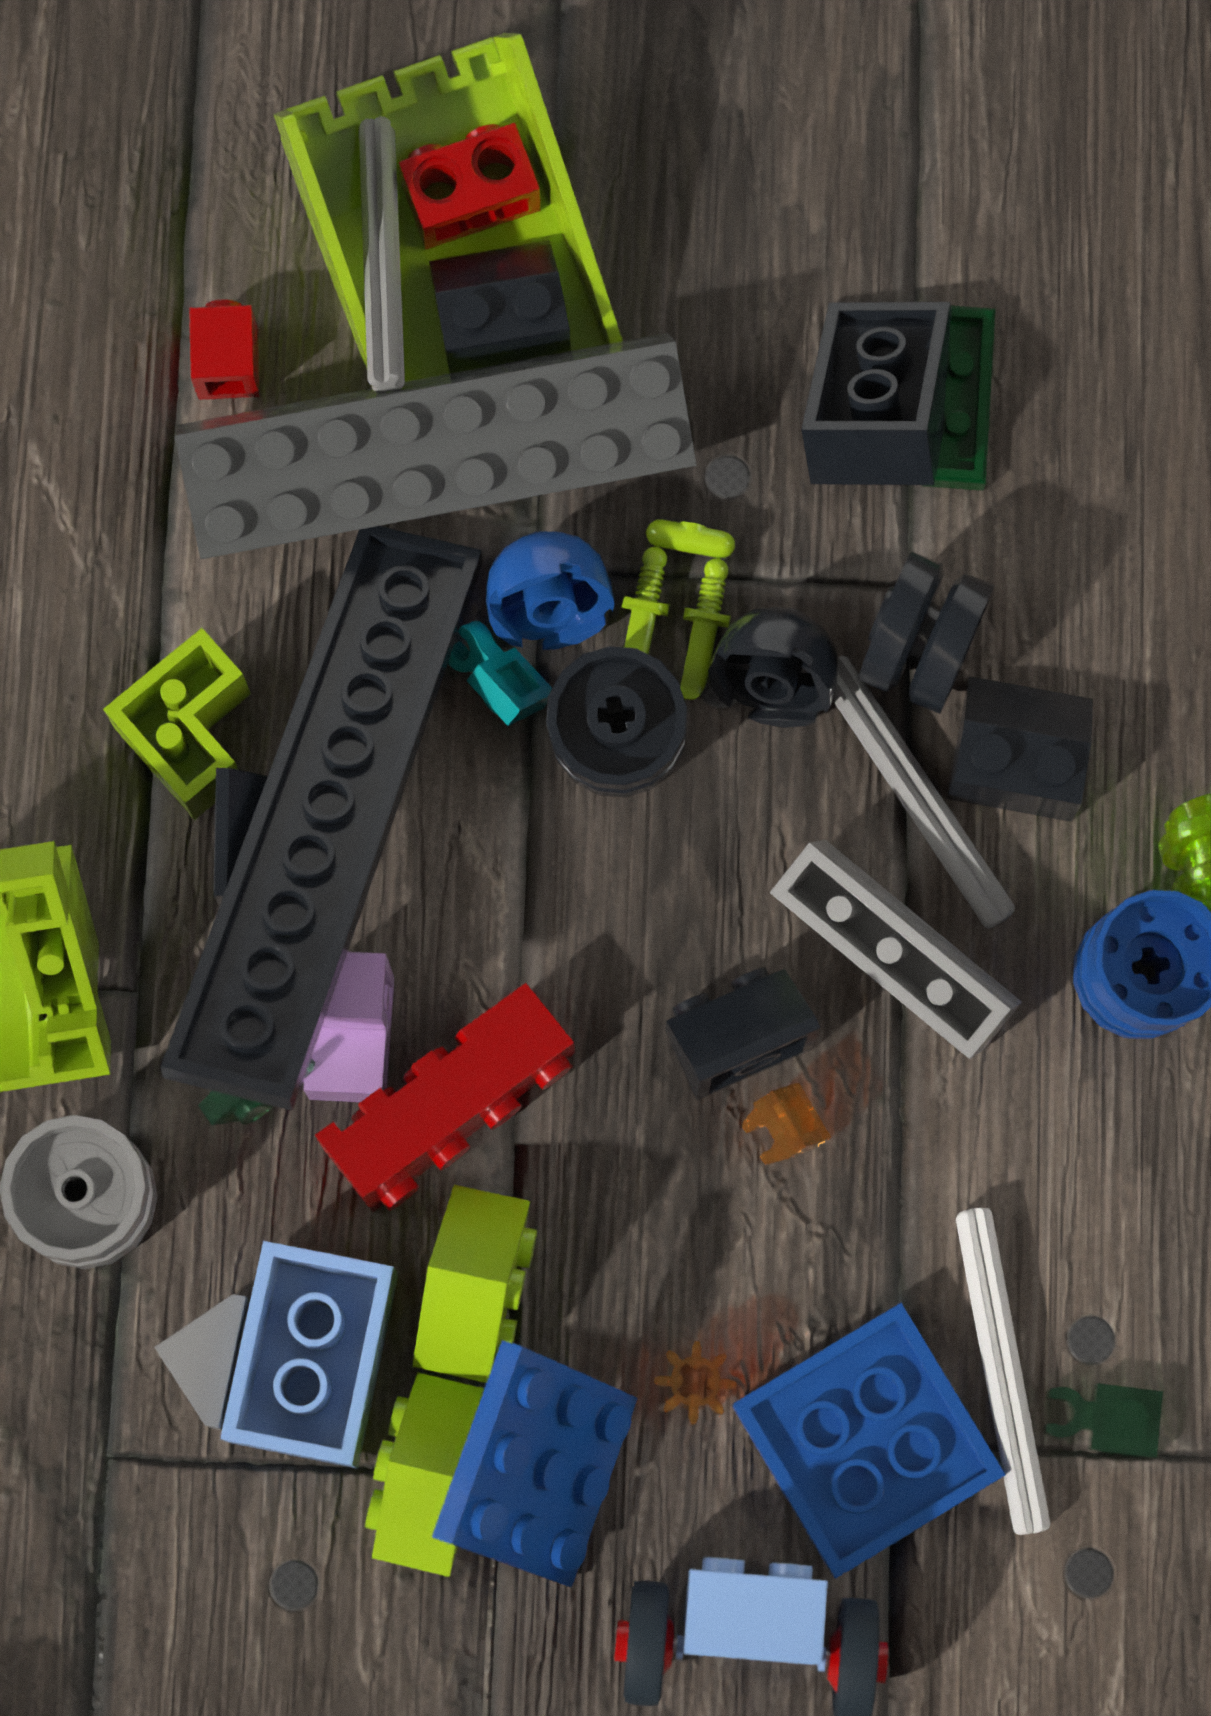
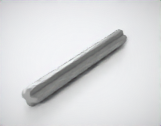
M379 116L376 119H365L360 124L359 149L367 380L372 385L374 392L386 393L388 391L401 390L405 384L395 130L391 127V122L388 118Z
M844 655L838 657V679L832 699L983 926L989 929L1001 924L1011 917L1015 911L1014 904L867 685L858 680L859 673L850 660Z

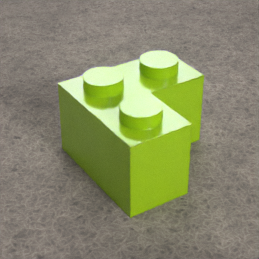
M200 628L103 710L114 729L189 815L196 820L215 804L216 768L238 770L235 761L207 730L247 698L251 692L243 673L206 631Z
M454 1184L428 1265L412 1367L487 1383L502 1340L512 1344L514 1342L517 1321L506 1319L507 1308L518 1310L523 1292L526 1271L517 1269V1266L530 1268L538 1230L526 1227L531 1201Z
M417 1372L410 1397L397 1396L388 1435L395 1436L396 1439L395 1442L382 1441L373 1480L385 1482L384 1489H374L365 1523V1528L376 1530L372 1553L373 1559L450 1577L458 1547L435 1539L432 1535L485 1388Z

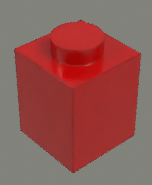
M219 299L208 302L205 307L189 308L191 380L198 400L260 397L258 326L252 305H242L234 300Z

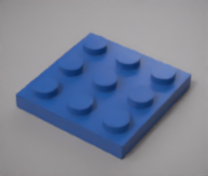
M899 1303L731 1405L834 1579L1006 1475L902 1303Z
M502 1340L432 1537L572 1588L577 1571L586 1556L587 1543L600 1505L608 1493L609 1480L623 1439L629 1432L631 1416L638 1398L527 1348Z

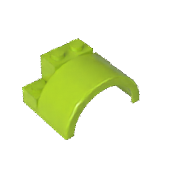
M55 841L0 849V1092L110 1075L111 1038L98 996L99 942L72 845L56 847ZM47 1013V1017L44 1019L43 1014Z

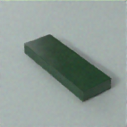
M951 305L942 445L935 484L922 485L923 487L984 491L987 470L995 308Z

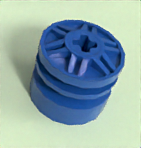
M1149 890L1125 899L1100 918L1084 933L1074 955L1073 984L1083 1009L1100 1027L1129 1039L1151 1040L1173 1032L1201 1017L1211 1007V912L1202 902L1178 891ZM1140 960L1143 966H1153L1155 976L1147 980L1143 974L1134 975L1132 965Z

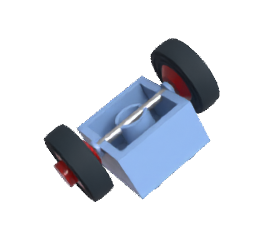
M704 1557L702 1560V1570L688 1571L683 1635H677L676 1639L674 1638L675 1624L668 1614V1584L658 1581H634L631 1591L629 1621L617 1620L614 1661L626 1662L623 1695L625 1703L641 1706L659 1705L663 1676L672 1666L673 1652H676L677 1660H682L684 1653L817 1665V1671L825 1672V1665H827V1679L832 1686V1709L834 1716H872L877 1683L885 1684L888 1666V1642L879 1641L880 1619L877 1601L864 1598H843L839 1606L836 1631L829 1639L827 1651V1648L823 1647L827 1581L812 1580L813 1566L772 1563L769 1564L768 1576L744 1574L745 1560Z

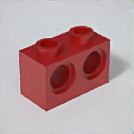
M515 123L500 127L498 124H487L469 132L464 140L444 147L437 143L427 144L412 151L407 159L398 162L401 185L425 250L540 211V188ZM493 163L505 164L512 169L510 175L500 180L489 179L481 172L486 166ZM438 182L449 184L455 189L450 196L439 200L429 198L423 193L429 185Z

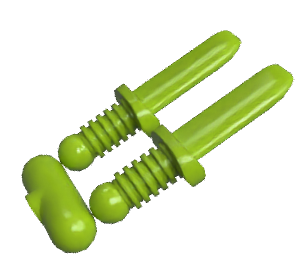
M657 519L652 521L646 530L648 541L657 547L648 548L643 554L644 565L640 567L642 573H639L641 579H638L640 585H637L636 589L638 591L635 592L637 597H623L621 608L632 610L624 647L636 648L649 655L656 615L668 616L670 604L657 601L660 599L658 594L661 593L659 588L662 587L660 582L663 581L664 578L662 576L665 574L663 567L667 563V555L662 548L714 557L704 567L705 578L701 580L703 583L700 585L702 590L699 591L701 596L698 597L700 602L697 603L699 609L685 607L683 619L693 621L680 688L684 699L693 700L701 695L706 686L718 626L728 628L730 625L731 616L718 613V611H721L720 605L723 603L721 601L724 598L722 593H725L723 587H726L724 579L728 575L727 564L719 558H726L733 553L735 541L728 532L710 529L697 523H679Z

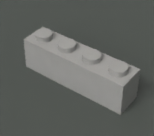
M825 839L810 842L770 891L775 898L969 1059L984 1050L1022 1003Z

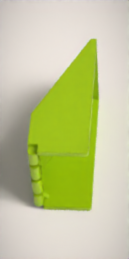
M503 33L451 51L458 75L450 78L440 55L394 71V76L401 95L393 98L390 96L383 75L336 91L343 115L336 118L332 116L325 95L273 114L310 224L366 370L367 351L359 126L363 120L376 119L379 116L388 118L391 122V127L395 130L405 382L449 374L429 261L550 240L559 271L570 328L571 351L623 341L521 34ZM515 123L540 188V211L425 250L401 185L398 162L407 159L412 151L421 146L437 143L444 147L464 140L469 132L487 124H498L500 127ZM493 163L486 166L481 173L489 179L500 180L510 175L512 169L505 164ZM438 182L429 185L423 193L429 198L439 200L450 196L455 189L449 184Z

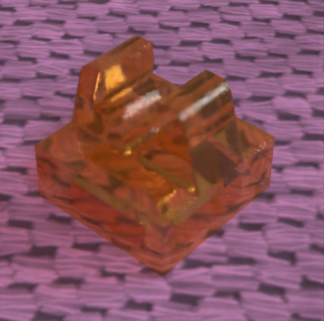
M799 1082L773 1090L754 1102L755 1108L742 1123V1128L746 1134L766 1126L774 1139L773 1146L759 1156L764 1164L787 1160L812 1151L832 1138Z

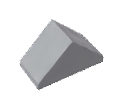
M236 1294L230 1295L154 1347L205 1426L221 1431L250 1304V1299L246 1296Z

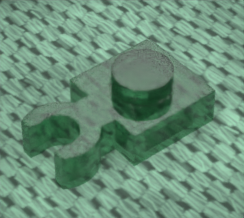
M1096 1383L1094 1384L1092 1402L1084 1401L1078 1392L1068 1387H1055L1047 1391V1399L1061 1400L1068 1404L1071 1409V1418L1065 1425L1055 1423L1044 1424V1434L1059 1439L1070 1437L1080 1430L1089 1431V1451L1151 1459L1157 1458L1163 1391Z

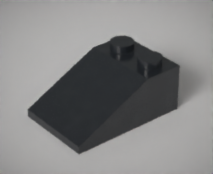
M829 302L801 428L811 484H935L943 436L951 325L950 302Z

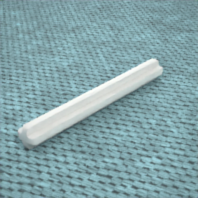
M989 1208L968 1209L957 1215L956 1224L1001 1466L1006 1474L1003 1477L1013 1530L1019 1535L1044 1532L1049 1529L1050 1519L993 1216Z

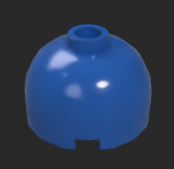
M538 531L525 535L506 546L496 557L489 571L486 595L489 622L495 634L513 646L523 648L522 638L528 640L545 638L542 642L543 650L560 649L581 643L600 632L606 625L604 614L609 608L612 611L615 602L612 585L603 561L591 545L578 536L558 531Z

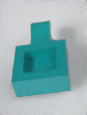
M477 620L460 627L458 633L467 641L470 651L462 642L455 643L448 664L456 671L472 672L466 681L483 698L484 703L493 713L497 714L507 726H510L544 709L548 704V696L552 687L515 647L503 652L493 640L488 628Z

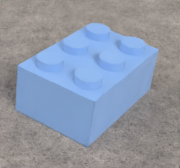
M263 1241L220 1439L232 1444L358 1469L398 1279V1272L394 1266Z

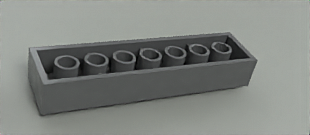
M668 333L405 382L401 390L376 393L371 388L179 424L176 426L174 434L200 560L697 466L676 341Z

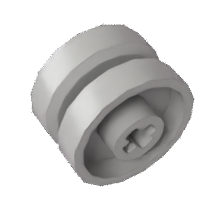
M78 1115L46 1120L22 1136L5 1160L0 1183L4 1217L19 1240L59 1265L80 1269L113 1264L135 1249L152 1225L158 1198L153 1170L138 1147L124 1134L104 1121ZM87 1185V1194L82 1200L74 1202L69 1198V1193L73 1186L84 1188Z

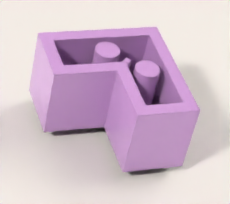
M347 953L303 1079L304 1092L309 1100L361 1102L380 1087L382 1090L387 1088L394 975L386 954Z

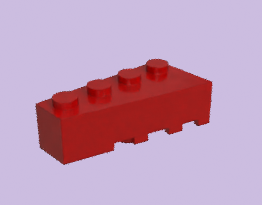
M524 983L463 1027L454 1037L459 1045L451 1052H448L444 1046L431 1050L413 1063L403 1077L407 1085L396 1092L393 1087L382 1090L380 1087L359 1102V1109L351 1117L353 1124L342 1132L332 1122L314 1135L329 1158L372 1212L376 1211L383 1204L388 1211H392L400 1206L419 1189L420 1186L415 1181L417 1177L434 1164L440 1171L452 1165L470 1149L471 1146L466 1141L469 1136L484 1124H487L491 1130L498 1128L522 1107L517 1098L536 1083L542 1090L547 1089L572 1068L568 1058L575 1053L573 1040L527 983Z

